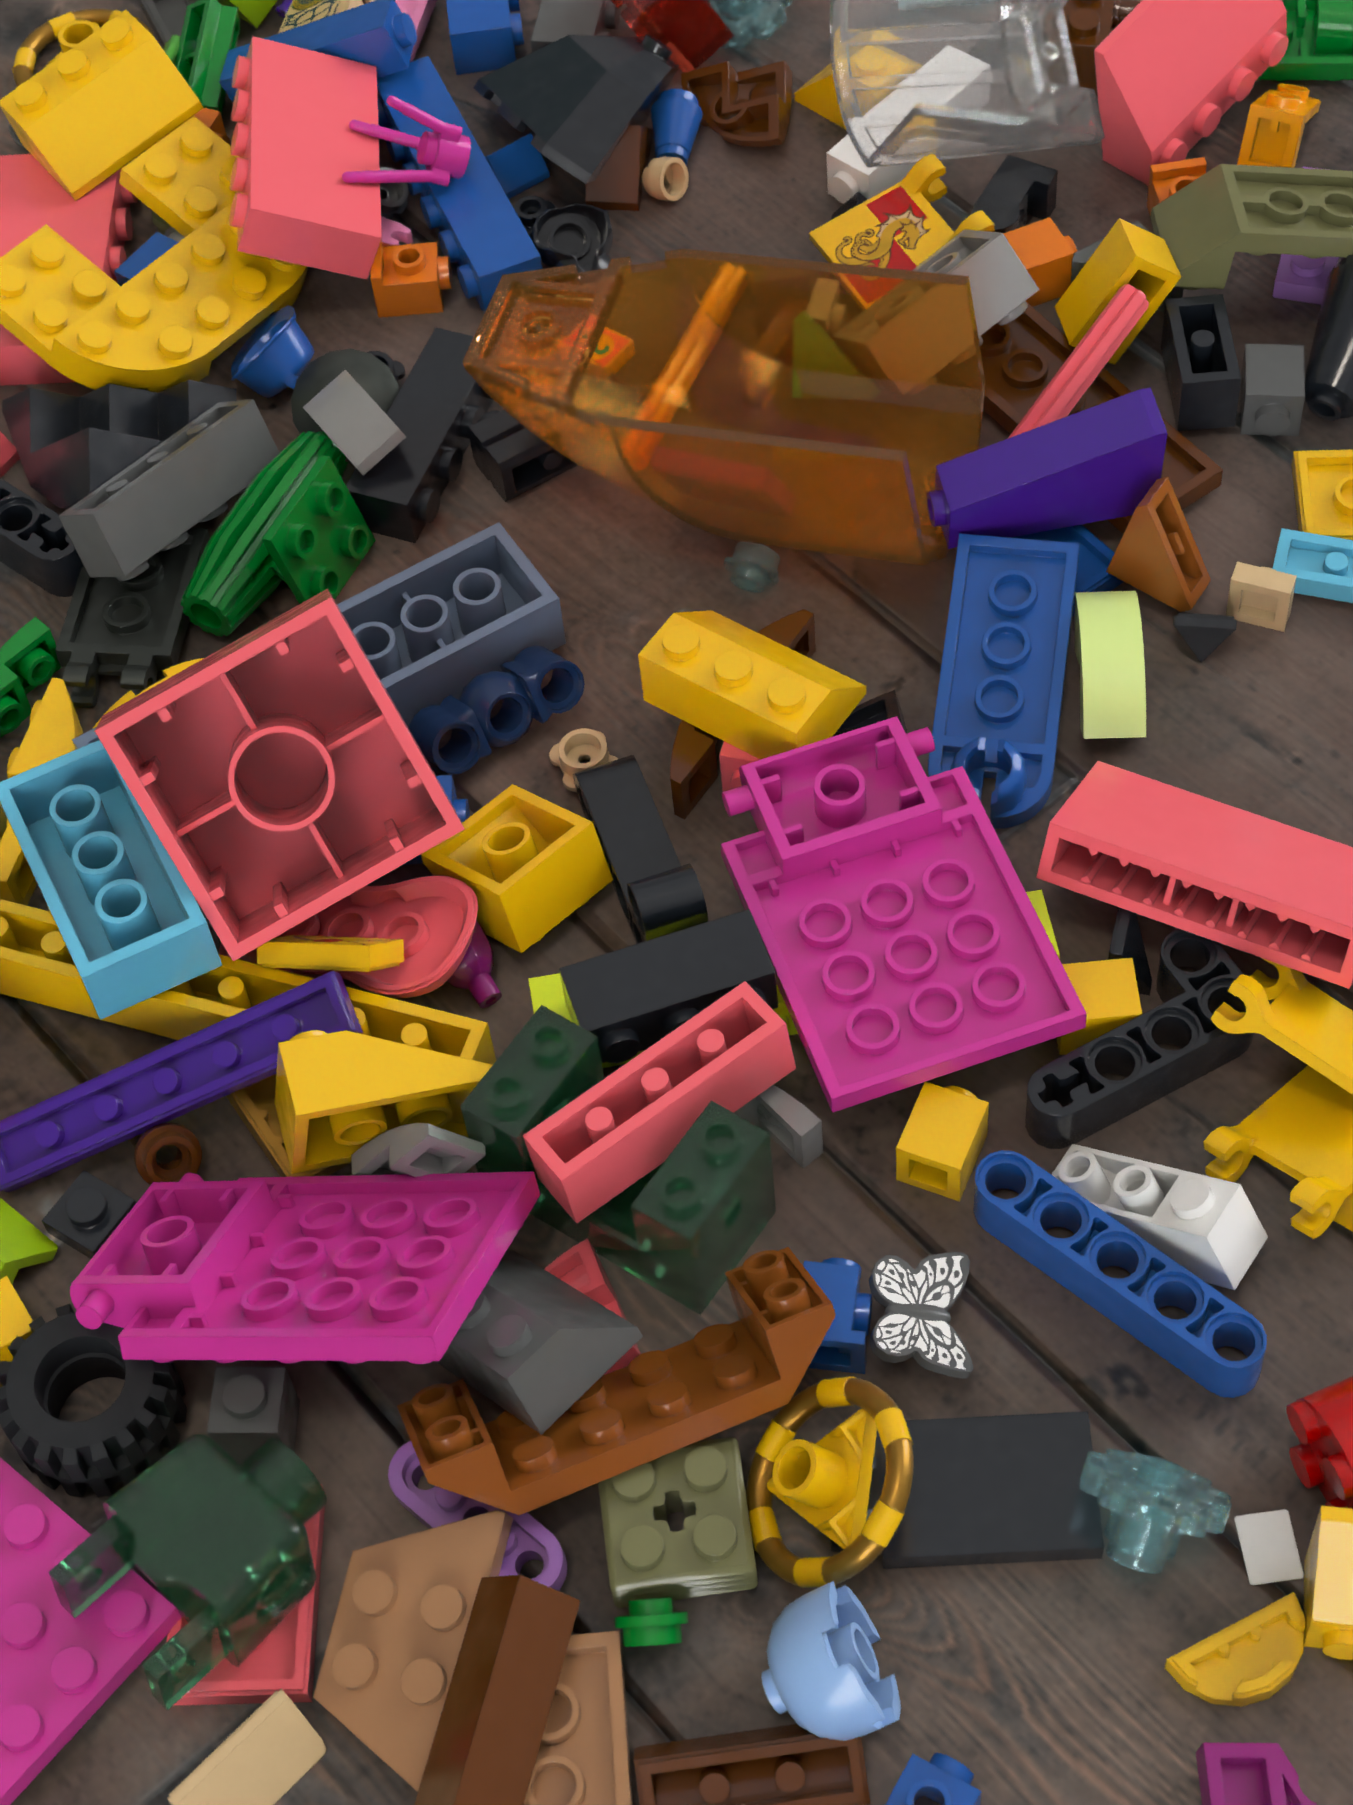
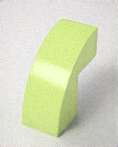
M1136 591L1075 592V654L1080 666V729L1083 739L1146 737L1145 660L1141 613Z

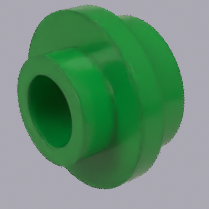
M672 1597L628 1600L629 1615L614 1616L615 1628H622L623 1647L682 1643L681 1624L689 1623L687 1611L673 1612Z

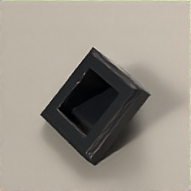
M1118 908L1108 960L1133 958L1139 994L1150 996L1152 976L1137 914Z

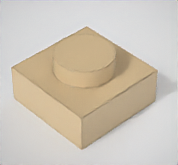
M1237 562L1230 581L1226 615L1234 616V619L1237 621L1285 632L1291 614L1297 576L1279 572L1269 567H1258Z

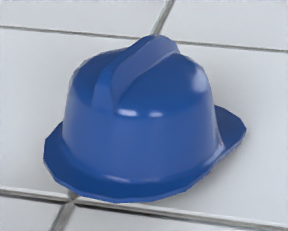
M288 305L274 313L246 341L232 362V381L235 379L239 380L265 398L274 397L287 387L295 388L297 379L313 358L315 351L296 322V314L293 307Z

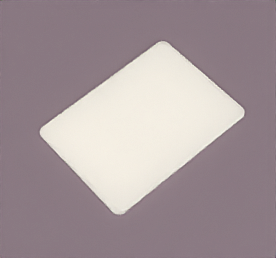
M1286 1509L1235 1517L1236 1529L1251 1585L1302 1579L1304 1577L1289 1512Z

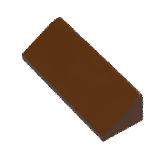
M798 1724L645 1745L634 1749V1766L640 1805L871 1804L861 1737L846 1741L820 1738L803 1729Z

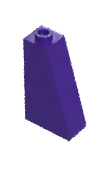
M1151 387L1136 390L936 465L935 490L929 491L926 494L928 515L932 527H942L948 549L957 548L959 534L1011 538L1133 515L1136 507L1155 481L1161 478L1168 434Z

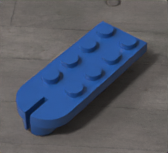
M959 534L932 730L935 751L929 753L928 777L963 766L980 801H982L984 778L996 779L995 791L992 792L990 804L991 823L994 829L1009 828L1028 821L1044 807L1052 791L1080 543Z

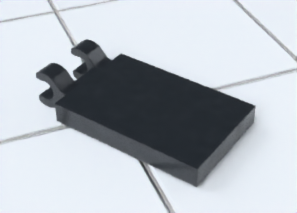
M1088 1411L905 1420L913 1442L914 1466L912 1486L904 1512L905 1515L888 1546L882 1551L883 1569L1102 1559L1104 1541ZM878 1430L866 1521L878 1499H880L886 1473V1453ZM830 1539L831 1551L841 1552L844 1550Z

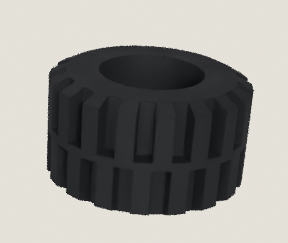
M71 1304L55 1308L57 1318L46 1323L42 1316L30 1323L29 1326L33 1333L26 1340L16 1336L8 1347L14 1357L13 1360L0 1361V1383L2 1384V1387H0V1425L32 1474L36 1472L41 1482L51 1489L55 1490L61 1484L67 1495L83 1497L86 1488L91 1487L97 1497L113 1495L112 1485L123 1481L128 1490L141 1483L137 1474L144 1468L148 1467L155 1473L165 1463L160 1453L163 1447L175 1449L181 1437L175 1424L186 1421L187 1407L182 1399V1396L186 1394L183 1381L173 1361L157 1363L153 1360H123L118 1336L124 1328L102 1323L98 1329H88L79 1323L76 1318V1312H74ZM102 1377H115L125 1380L120 1395L103 1413L83 1421L73 1422L58 1419L66 1399L82 1384Z

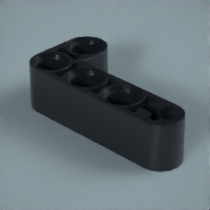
M0 478V562L50 594L58 597L73 596L80 571L84 565L58 517L59 514Z
M634 755L574 773L573 779L585 818L594 824L613 881H611L636 944L709 922L704 895L697 875L690 863L681 866Z
M1181 929L1173 930L1165 937L1160 949L1156 990L1163 1004L1042 1066L1032 1074L1027 1087L1025 1127L1029 1136L1037 1144L1048 1149H1063L1076 1144L1240 1057L1248 1050L1253 1039V1033L1230 1034L1219 1029L1210 1019L1223 1002L1238 1012H1246L1244 1002L1239 997L1228 992L1232 982L1243 973L1218 942ZM1180 967H1191V968L1196 969V970H1198V971H1196V972H1186V971H1183V970L1178 969V968H1180ZM1173 1044L1181 1049L1176 1051L1166 1050L1158 1045ZM1117 1073L1124 1076L1125 1079L1119 1081L1109 1080L1101 1075Z

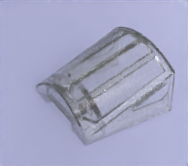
M830 0V52L837 100L848 135L865 165L870 168L917 163L920 159L930 154H934L939 160L1098 144L1105 137L1095 89L1079 86L1063 7L1069 0Z

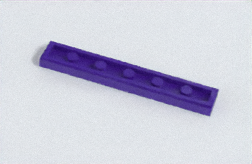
M333 970L0 1120V1191L10 1193L140 1135L155 1125L169 1122L276 1074L278 1043L289 1041L299 1033L321 1030L328 1034L347 1030L364 1034L341 974Z

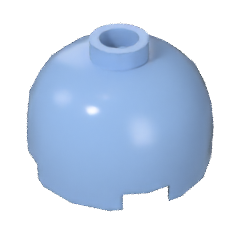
M834 1581L804 1594L784 1608L773 1623L767 1645L769 1669L761 1674L766 1696L777 1713L782 1714L788 1711L795 1722L810 1733L820 1738L841 1741L865 1736L898 1721L901 1708L894 1674L880 1679L879 1666L871 1644L881 1640L865 1608L848 1586L844 1585L836 1589Z

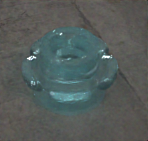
M742 541L736 544L732 557L725 558L724 567L728 572L732 573L730 580L735 586L749 592L760 593L764 591L765 585L770 587L778 584L780 578L778 577L779 572L777 569L781 559L775 551L764 545Z

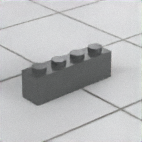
M254 399L219 402L58 517L90 578L116 577L118 581L129 580L147 570L149 567L147 560L157 552L170 550L185 542L189 538L187 530L195 524L211 520L224 513L228 509L226 502L237 493H243L256 474L275 458L279 451Z

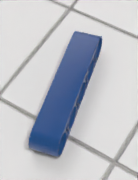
M1001 1150L990 1153L980 1161L975 1170L974 1215L977 1223L986 1232L1210 1392L1221 1397L1234 1398L1245 1395L1255 1387L1260 1377L1266 1352L1267 1335L1263 1325L1252 1314L1027 1157L1015 1151ZM1004 1188L1011 1189L1019 1195L1010 1199H1001L992 1195L991 1192ZM1053 1227H1064L1071 1230L1074 1235L1067 1238H1055L1045 1231ZM1108 1266H1120L1131 1275L1121 1279L1111 1278L1105 1275L1101 1269ZM1164 1306H1176L1183 1309L1189 1316L1179 1320L1169 1319L1163 1316L1158 1309ZM1224 1346L1235 1347L1241 1350L1247 1358L1240 1361H1229L1221 1357L1215 1350Z

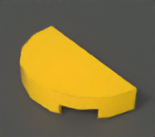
M1295 1592L1166 1659L1165 1669L1185 1691L1211 1704L1243 1707L1269 1699L1291 1680L1304 1651L1305 1617Z

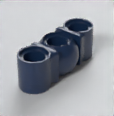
M543 646L525 648L515 657L514 661L505 662L500 665L502 672L490 671L476 675L463 688L459 700L449 695L444 698L440 705L422 708L414 715L409 724V730L426 760L448 774H460L468 771L477 763L479 758L492 754L490 746L501 748L514 744L529 731L533 718L543 724L549 720L552 713H563L573 708L583 695L585 685L583 673L578 666ZM550 670H553L550 682L541 689L544 676ZM503 699L499 713L490 719L493 706ZM452 729L449 742L443 748L438 749L441 737L448 730Z

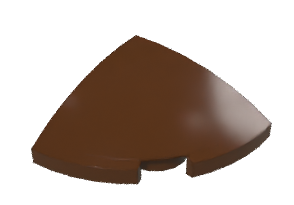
M785 60L736 72L730 62L727 61L681 73L682 89L691 92L698 99L699 106L703 112L701 120L703 127H710L721 135L724 141L735 145L770 147L783 144L789 126L792 104V70Z

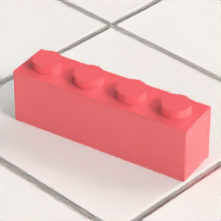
M744 981L525 1133L523 1139L538 1179L576 1224L794 1071L796 1065L787 1025L751 986Z

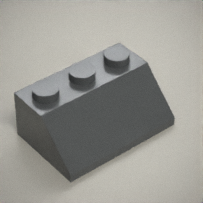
M506 1251L499 1266L493 1272L476 1300L474 1307L450 1343L448 1350L440 1361L435 1362L458 1378L463 1379L465 1383L542 1435L643 1336L638 1327L517 1252Z

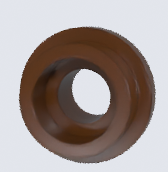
M161 1123L151 1127L140 1137L134 1151L136 1169L143 1180L150 1185L153 1182H179L186 1173L196 1174L202 1160V1150L196 1136L188 1128L177 1123ZM165 1145L177 1146L178 1152L174 1160L165 1164L156 1162V1154L161 1147Z

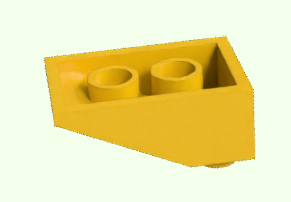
M310 1030L295 1035L289 1041L279 1042L274 1103L291 1174L350 1163L351 1155L378 1135L405 1124L428 1123L470 1139L486 1136L498 1082L495 1065L347 1030L328 1034L321 1030Z

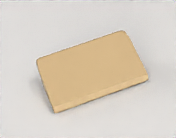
M281 1689L279 1692L276 1691L189 1774L169 1794L168 1801L171 1805H274L325 1755L327 1751L326 1745L289 1696Z

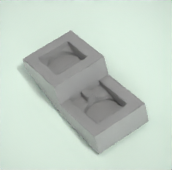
M346 370L339 374L303 407L362 475L366 474L406 438L404 433Z
M772 1085L720 1122L738 1141H741L760 1126L803 1169L823 1153L822 1120L805 1105L775 1085Z
M428 1123L405 1124L378 1135L351 1155L352 1175L408 1174L418 1177L439 1173H465L486 1155L485 1144Z

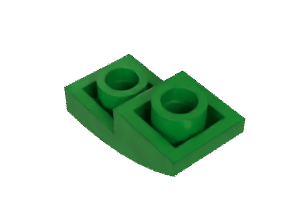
M36 616L19 629L0 648V738L14 731L22 721L30 716L32 708L26 694L37 686L44 684L56 671L62 668L55 652L57 645L52 632Z

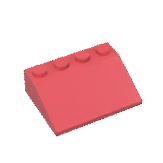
M1142 0L1094 50L1103 161L1149 186L1150 165L1185 160L1188 152L1202 137H1208L1215 131L1221 117L1236 101L1241 102L1248 96L1254 82L1269 66L1274 67L1285 55L1289 39L1287 37V11L1282 0Z

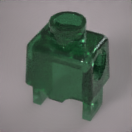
M194 1434L104 1501L103 1506L108 1521L48 1573L60 1604L74 1618L81 1614L131 1568L178 1609L180 1615L189 1623L142 1664L152 1696L168 1710L224 1658L232 1665L239 1667L311 1591L315 1584L316 1573L304 1524L326 1505L327 1497L319 1481L307 1465L290 1448L274 1438L268 1439L239 1464L212 1438L204 1434Z

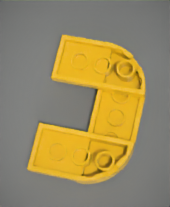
M193 116L123 167L119 180L123 187L185 238L120 286L46 224L0 258V324L50 366L81 385L96 390L110 383L136 389H147V391L159 393L188 379L194 381L202 380L209 374L211 361L271 313L277 312L288 305L292 306L302 290L308 266L237 251L238 228L229 225L232 201L237 192L230 190V180L237 156L231 155V146Z

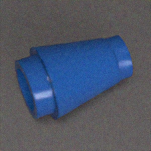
M668 89L659 94L657 101L653 103L650 110L656 158L662 156L680 158L687 167L703 112L697 97L691 92L683 89Z

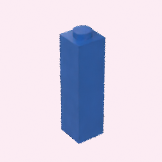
M375 0L264 39L377 66L378 79L409 68L413 47L417 41V34L412 19L407 13L400 11L395 0ZM250 43L228 50L219 82L232 103L237 88L232 87L235 62L238 55L247 57Z

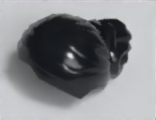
M574 203L563 208L547 209L539 215L533 224L531 240L541 256L542 263L556 272L559 286L563 290L567 289L573 295L584 300L598 299L605 292V287L608 286L611 276L610 265L612 257L609 253L613 243V232L608 211L592 205Z

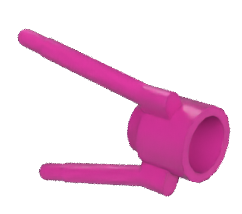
M395 96L387 97L386 102L390 107L434 130L433 133L425 131L420 138L358 120H351L349 123V127L353 131L417 149V162L425 165L426 170L347 171L342 174V180L346 183L430 182L447 187L450 177L455 179L462 178L468 166L471 141L468 136L462 135V127L445 123Z

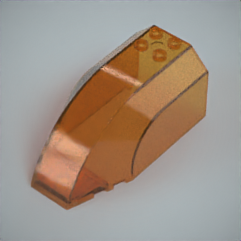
M695 249L665 251V260L634 265L630 256L610 260L607 269L579 273L576 264L504 274L462 361L465 370L491 398L526 429L553 449L599 477L641 497L697 528L721 537L748 543L915 565H926L947 556L949 549L942 527H932L926 494L929 491L935 490L936 465L979 450L986 388L969 276Z

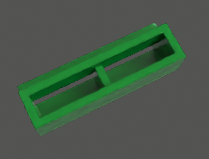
M199 0L187 6L175 67L196 94L203 108L220 111L222 116L227 93L219 80L228 50L234 49L237 46L240 32L238 7L223 6L217 0Z

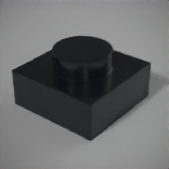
M83 1170L43 1218L42 1223L50 1235L92 1259L134 1207L136 1201Z

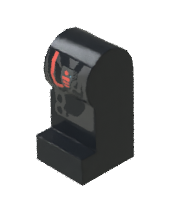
M1008 154L974 204L972 214L983 210L995 224V231L993 232L1006 233L1026 226L1032 217L1042 220L1048 218L1056 207L1058 170Z

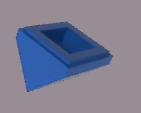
M532 133L485 157L508 199L550 177L549 170L541 153L531 144L533 140Z

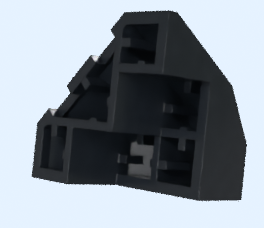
M574 34L567 35L479 78L473 88L482 97L499 106L497 111L515 129L524 133L528 126L534 131L536 135L531 144L541 154L587 184L596 180L629 125L648 119L651 114V106L657 101L659 94L666 90L680 66L669 59L673 51L649 34H646L643 40L631 36Z
M189 379L159 393L109 383L81 397L30 387L2 400V413L30 486L59 508L69 509L217 403L236 401L237 398L236 389Z

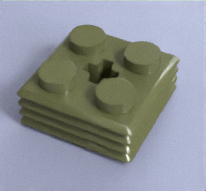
M727 1437L695 1442L598 1483L609 1582L616 1607H628V1600L672 1597L673 1601L750 1590L757 1587L756 1562L739 1444L736 1438ZM683 1512L685 1516L683 1530L670 1531L666 1521L669 1514Z

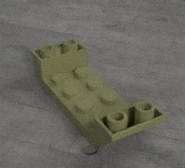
M1219 164L1152 208L1150 220L1154 234L1165 239L1182 276L1174 287L1188 290H1198L1201 288L1224 289L1235 252H1247L1257 256L1266 254L1302 255L1308 258H1322L1324 256L1347 257L1348 255H1353V171Z

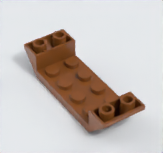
M789 1247L778 1251H761L747 1258L742 1266L724 1272L740 1320L730 1324L708 1326L699 1331L694 1336V1339L664 1351L653 1350L642 1353L635 1357L628 1366L603 1375L542 1435L506 1410L496 1420L484 1424L463 1379L451 1384L440 1383L428 1386L415 1394L412 1400L397 1405V1408L428 1484L517 1515H522L789 1404L836 1316L833 1304Z

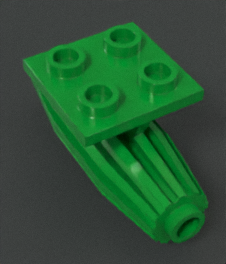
M308 431L307 433H300L256 474L209 539L180 601L185 616H188L191 619L190 621L194 625L201 627L203 631L213 633L219 637L230 635L276 590L282 580L290 587L299 604L327 588L335 600L376 541L342 480L348 466V462L345 461L346 456L325 432Z

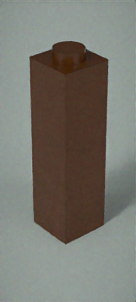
M523 1575L481 1578L414 1805L524 1804L581 1600Z

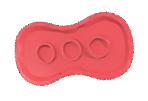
M425 876L382 886L366 885L275 938L305 935L404 939V962L400 963V966L370 972L334 971L340 973L343 979L349 980L374 993L394 998L417 997L430 993L442 986L459 967L473 936L478 912V900L471 887L463 881L448 876ZM221 942L219 954L230 957ZM257 948L238 959L257 964ZM275 968L314 979L333 971Z

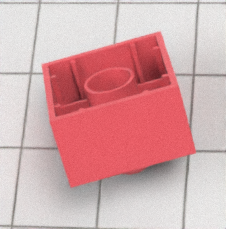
M328 588L103 715L95 729L96 735L232 961L237 960L464 830L455 808Z

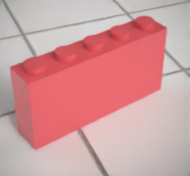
M252 36L247 57L238 55L232 77V87L237 88L233 101L231 120L237 123L232 137L231 155L237 157L232 169L230 190L237 192L232 201L229 225L238 228L237 251L367 280L382 239L380 183H346L342 180V174L347 171L380 170L379 138L353 131L349 127L351 120L378 125L377 66Z
M31 154L0 155V258L47 224L117 283L114 271L127 260L124 244L125 241H131L133 237L130 203H137L138 198L119 183L121 169L75 201ZM0 324V386L75 382L50 366Z
M1101 761L1096 762L1050 821L1036 878L1350 989L1353 983V847Z

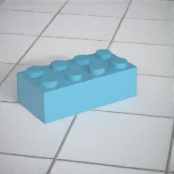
M100 740L0 782V803L100 1020L222 966L208 924L192 892Z

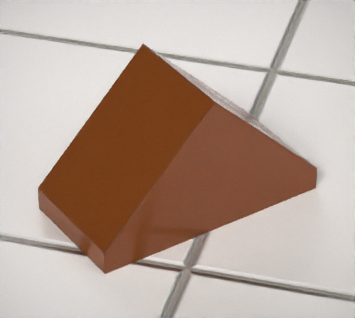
M1163 477L1155 481L1136 507L1106 572L1170 607L1184 612L1192 610L1211 582V578L1168 477Z

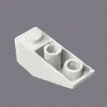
M1076 1144L1070 1146L1051 1174L1206 1283L1235 1290L1268 1238L1239 1183Z

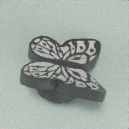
M961 1252L930 1255L922 1259L916 1269H913L905 1260L897 1255H885L875 1263L869 1278L870 1291L875 1300L885 1307L886 1315L878 1320L871 1332L869 1344L874 1355L883 1361L892 1363L903 1362L913 1357L926 1370L955 1378L964 1379L969 1377L974 1369L972 1359L957 1332L948 1324L951 1321L948 1311L961 1294L969 1274L970 1260L968 1255Z

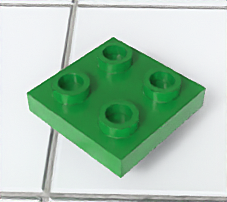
M1282 0L1287 11L1288 48L1281 61L1274 67L1269 66L1257 80H1353V0Z

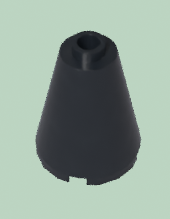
M1353 255L1342 258L1336 268L1333 267L1327 277L1305 374V401L1308 403L1310 411L1316 416L1329 421L1353 416Z

